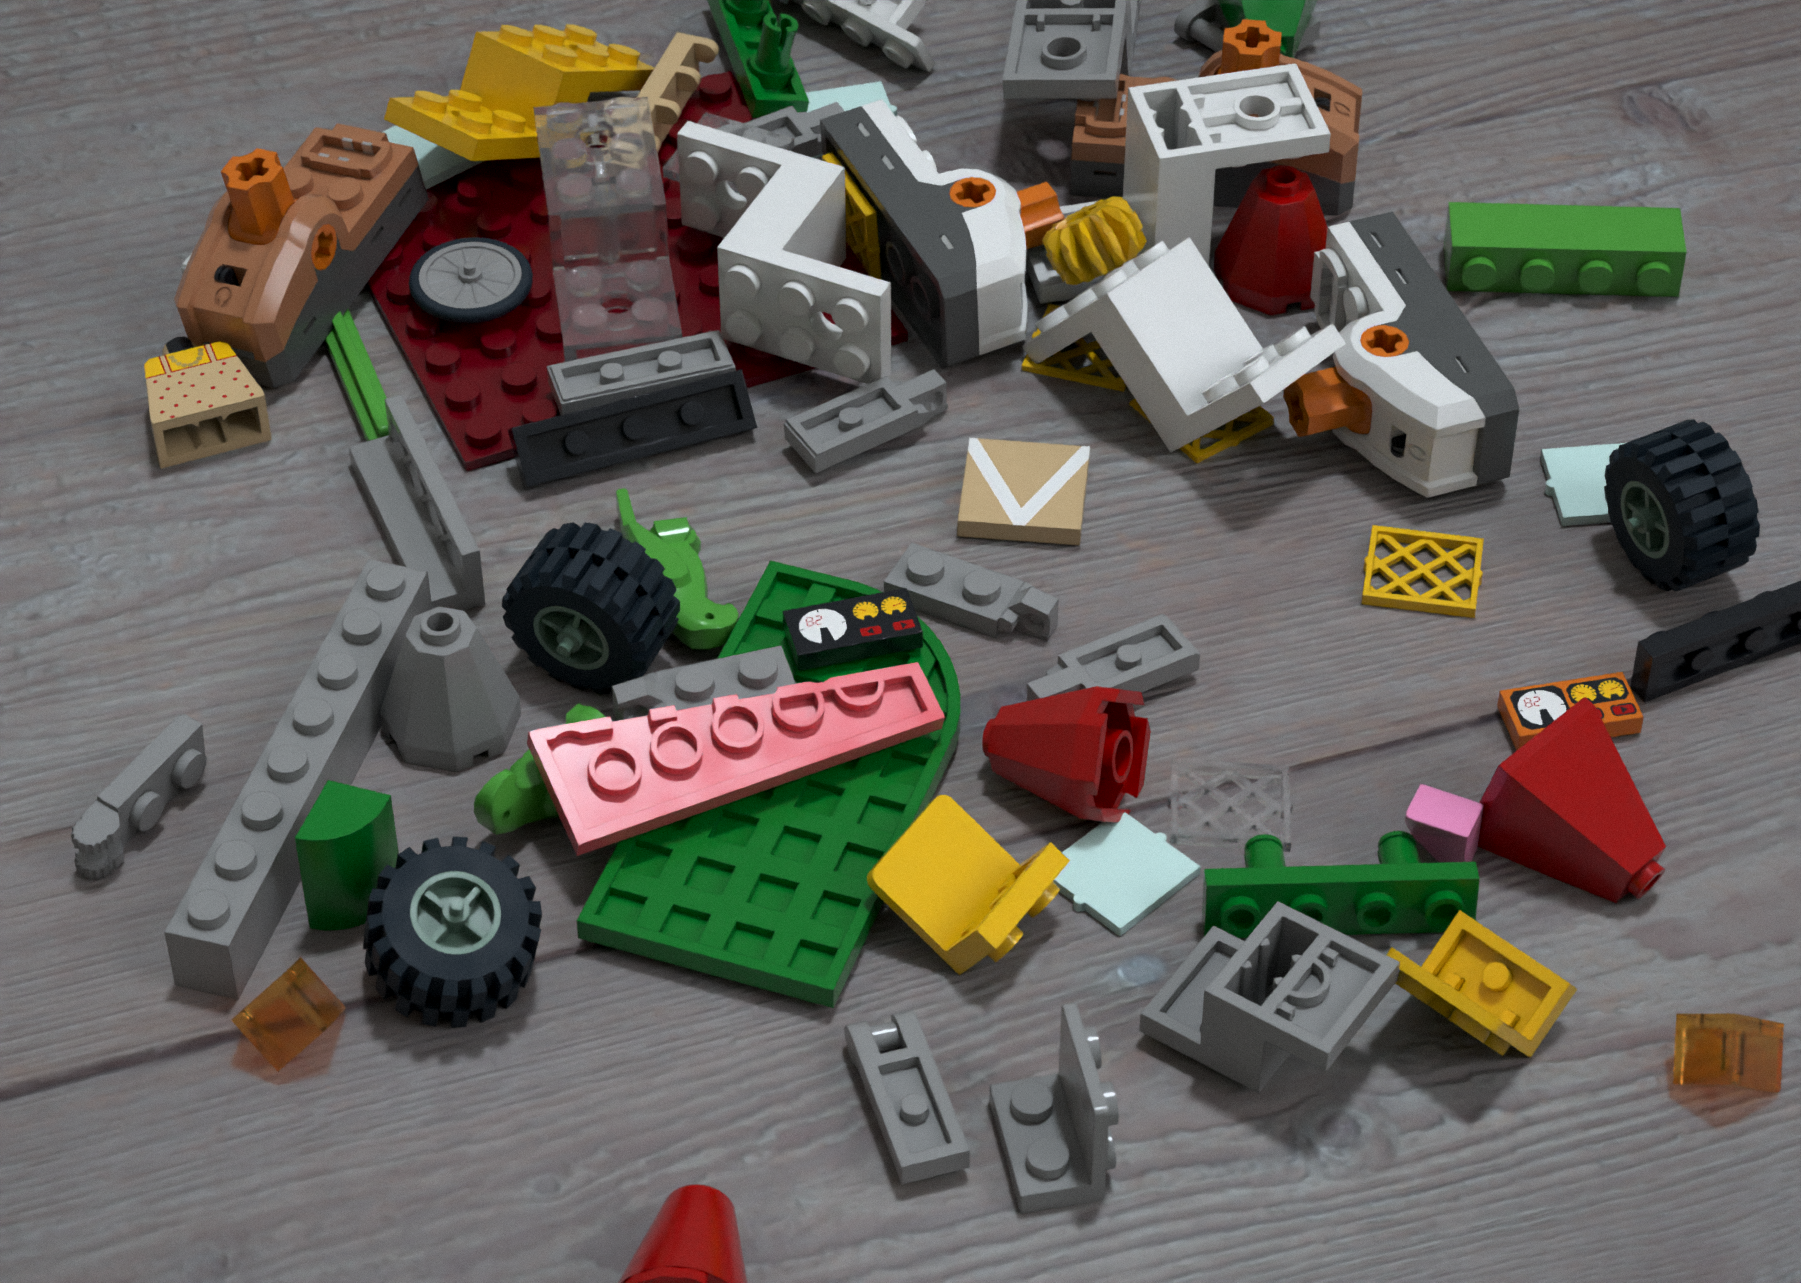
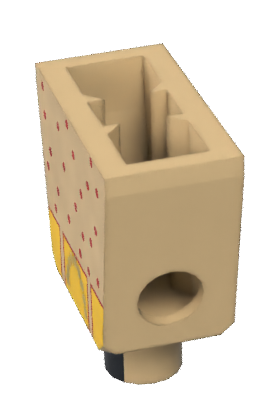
M176 337L165 344L162 349V356L150 358L144 364L150 421L160 469L272 440L265 394L228 343L218 341L197 347L188 337Z

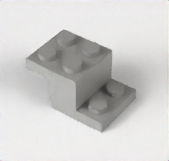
M1277 901L1245 941L1213 926L1140 1013L1139 1031L1259 1093L1289 1054L1326 1072L1396 983L1400 962Z

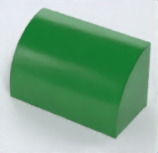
M327 780L295 836L309 928L335 931L353 928L366 923L368 902L372 888L377 889L378 876L386 865L396 868L397 855L399 854L391 795Z

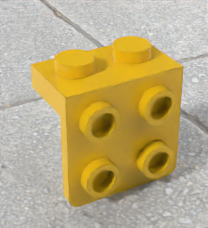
M939 795L926 806L869 871L867 883L871 890L955 972L961 975L987 955L994 962H997L1014 947L1024 934L1016 925L1026 913L1031 918L1038 915L1055 898L1060 888L1053 881L1070 860L1050 842L1019 864L950 796Z
M1460 910L1422 966H1419L1393 947L1386 954L1400 962L1398 980L1395 984L1502 1056L1512 1045L1531 1058L1577 990L1572 984Z

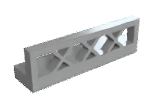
M402 394L384 399L389 435L348 447L353 470L399 566L428 571L432 609L440 606L464 611L485 605L480 550Z

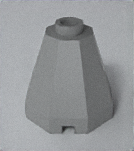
M440 606L414 616L405 635L380 709L383 732L389 740L392 737L397 743L398 753L405 763L459 772L473 766V756L488 750L489 758L505 752L521 716L520 696L475 624L465 611Z

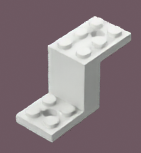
M1296 63L1128 88L1122 198L1128 202L1133 211H1136L1143 225L1142 231L1147 240L1145 246L1138 252L1136 257L1162 240L1168 249H1171L1190 237L1209 266L1216 169L1242 167L1247 164L1287 158L1297 159L1307 155L1329 152L1331 133ZM1258 114L1259 117H1252L1248 115ZM1097 201L1060 206L1064 217L1067 218V215L1073 214L1084 206L1087 207ZM1044 244L1026 250L1027 271L1040 304L1074 299L1078 293L1104 277L1101 275L1088 283L1082 282L1078 285H1068L1061 279L1056 270H1053L1046 256L1047 250ZM1115 268L1114 270L1108 272V273L1105 275V277H1106L1107 275H1109L1110 273H1112L1113 271H1115L1116 269H1118V268Z
M687 121L677 133L682 225L725 237L717 247L721 335L723 339L866 384L885 376L889 378L891 375V282L840 267L846 259L845 167ZM727 181L735 183L741 195L734 192L729 187ZM822 312L831 314L836 325L829 322Z
M1189 237L1171 249H1168L1162 240L1106 277L1104 276L1078 293L1074 299L1037 321L1035 324L1041 333L1022 347L1031 360L1039 364L1092 332L1169 451L1173 452L1264 404L1346 343L1332 323L1312 335L1304 326L1278 342L1275 346L1271 344L1263 349Z

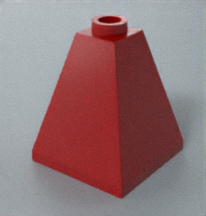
M1583 697L1500 763L1479 802L1484 805L1478 847L1614 903H1617L1629 892L1637 899L1641 898L1659 881L1665 872V869L1657 861L1665 850L1666 845L1595 705L1586 697Z

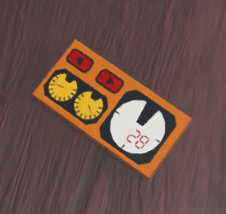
M1623 672L1499 691L1497 704L1516 751L1583 697H1586L1595 705L1610 737L1641 733L1644 719Z

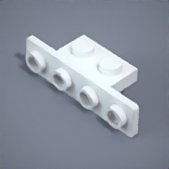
M778 0V1L781 2V3L787 4L790 0ZM792 0L800 4L803 10L820 24L827 25L832 21L841 26L845 34L856 43L867 47L871 42L879 46L889 59L903 68H908L912 64L929 73L935 65L923 41L918 36L907 31V28L926 5V0Z

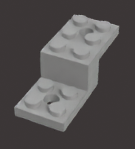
M1016 0L1002 78L1004 99H1025L1028 101H1040L1043 99H1081L1084 101L1117 99L1120 74L1131 76L1141 0Z

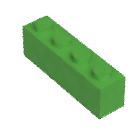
M1448 202L1443 243L1447 291L1679 297L1687 253L1680 208Z

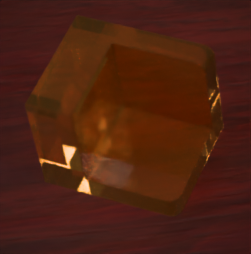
M300 957L251 1000L231 1021L275 1070L279 1072L329 1028L346 1008Z
M1676 1014L1673 1084L1687 1087H1731L1763 1093H1779L1782 1079L1784 1024L1740 1014Z

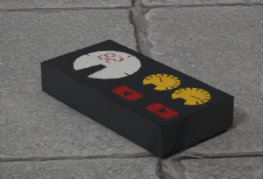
M907 588L783 611V628L798 671L923 648V631Z

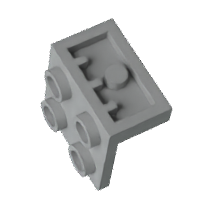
M1076 1002L1061 1004L1059 1071L1057 1074L990 1084L989 1103L1020 1214L1104 1200L1106 1170L1116 1168L1115 1146L1111 1130L1108 1126L1117 1125L1119 1122L1117 1098L1111 1081L1100 1082L1097 1069L1101 1068L1102 1057L1098 1034L1094 1026H1083Z

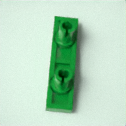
M707 0L752 118H760L793 106L797 112L807 113L809 99L791 57L795 34L799 27L796 19L790 15L780 13L777 22V17L773 13L769 0Z
M1393 831L1383 835L1377 845V855L1380 864L1286 867L1280 839L1273 835H1257L1249 839L1245 844L1244 859L1246 868L1204 869L1203 935L1205 936L1215 926L1237 938H1248L1277 901L1345 935L1445 932L1459 910L1476 921L1479 873L1476 862L1420 863L1416 840L1412 834L1405 831Z

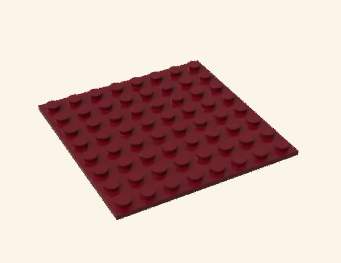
M731 71L710 74L701 78L700 84L691 94L681 111L680 117L671 127L661 144L660 150L651 160L640 183L633 190L620 213L598 209L595 163L637 96L616 102H606L598 107L585 110L572 156L486 160L426 189L428 201L368 280L366 287L466 471L514 458L508 429L561 415L548 383L547 366L719 330L721 333L717 247L725 237L682 225L677 133L687 121L724 131L757 119L752 118L740 85ZM736 186L730 187L734 192L741 195ZM475 237L498 240L516 248L528 260L533 274L532 287L528 296L510 313L490 321L454 323L435 318L423 311L415 303L409 290V276L417 260L430 249L448 241ZM846 242V259L840 267L868 276L867 271ZM891 308V346L908 341V332ZM822 312L829 322L836 325L831 314ZM723 339L736 367V371L742 370L747 388L815 369V367Z

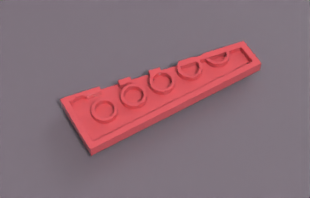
M916 662L831 677L819 683L808 681L777 687L775 693L738 699L737 694L713 698L710 705L676 710L675 705L649 709L648 716L612 722L611 716L541 728L528 732L527 745L576 855L579 856L942 729L945 716L919 663Z

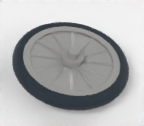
M462 238L440 244L422 255L411 270L409 290L415 303L423 311L435 318L454 323H480L499 318L516 309L526 299L531 290L533 274L525 256L511 245L488 238Z

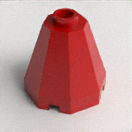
M1278 165L1262 169L1251 182L1214 254L1213 270L1218 280L1222 276L1223 289L1231 301L1270 316L1286 313L1287 304L1301 302V310L1315 308V303L1310 297L1314 252L1326 248L1327 224L1315 188L1307 173L1288 165Z
M1096 686L1002 706L995 719H990L985 726L982 738L983 753L989 758L994 773L1072 815L1094 821L1119 822L1124 812L1129 815L1131 811L1118 808L1125 793L1137 798L1144 786L1151 731L1148 718L1135 717L1133 704L1144 705L1142 692Z

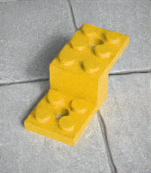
M537 24L533 26L532 31H527L516 26L501 25L500 31L475 33L460 90L452 89L449 91L448 96L418 90L415 91L414 97L389 98L384 120L470 161L572 156L590 92L641 91L654 67L639 61L641 54L632 48L619 44H609L606 46L597 42V33L585 27L567 24L564 31H560L549 26Z

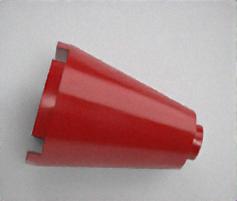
M687 1185L674 1190L665 1200L618 1283H747L736 1212L731 1200L721 1191L706 1185Z

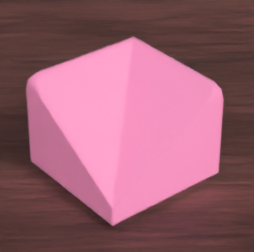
M1420 784L1406 811L1405 822L1414 838L1438 862H1471L1478 848L1484 805Z

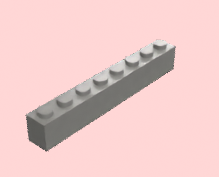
M370 559L367 560L164 931L176 986L239 1000L301 881L295 836L327 780L347 785L352 784L381 728L380 709L407 630L414 616L432 609L428 571Z

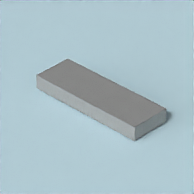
M716 330L547 366V377L561 415L734 372L736 367L720 331Z

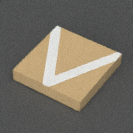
M969 438L957 521V536L1080 545L1090 462V446Z

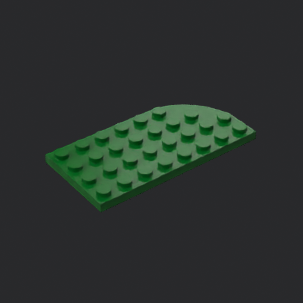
M770 560L717 659L782 646L796 684L808 681L819 683L831 677L918 662L945 716L942 729L619 841L576 920L578 938L834 1008L884 902L869 887L867 875L931 802L957 746L960 734V689L958 678L951 658L930 627L918 617L923 631V648L798 671L783 628V611L882 592L860 582Z

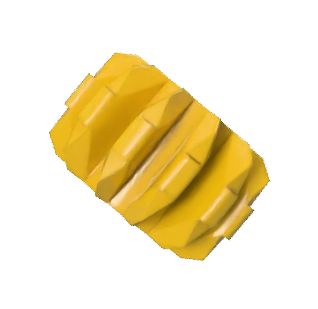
M1114 196L1106 200L1100 199L1092 205L1084 206L1081 210L1067 215V218L1054 224L1042 239L1047 250L1046 256L1053 270H1056L1061 279L1068 285H1078L1082 282L1088 283L1101 275L1105 276L1115 268L1121 267L1126 261L1135 258L1147 242L1142 231L1143 225L1136 211H1133L1128 202L1123 200L1122 197Z

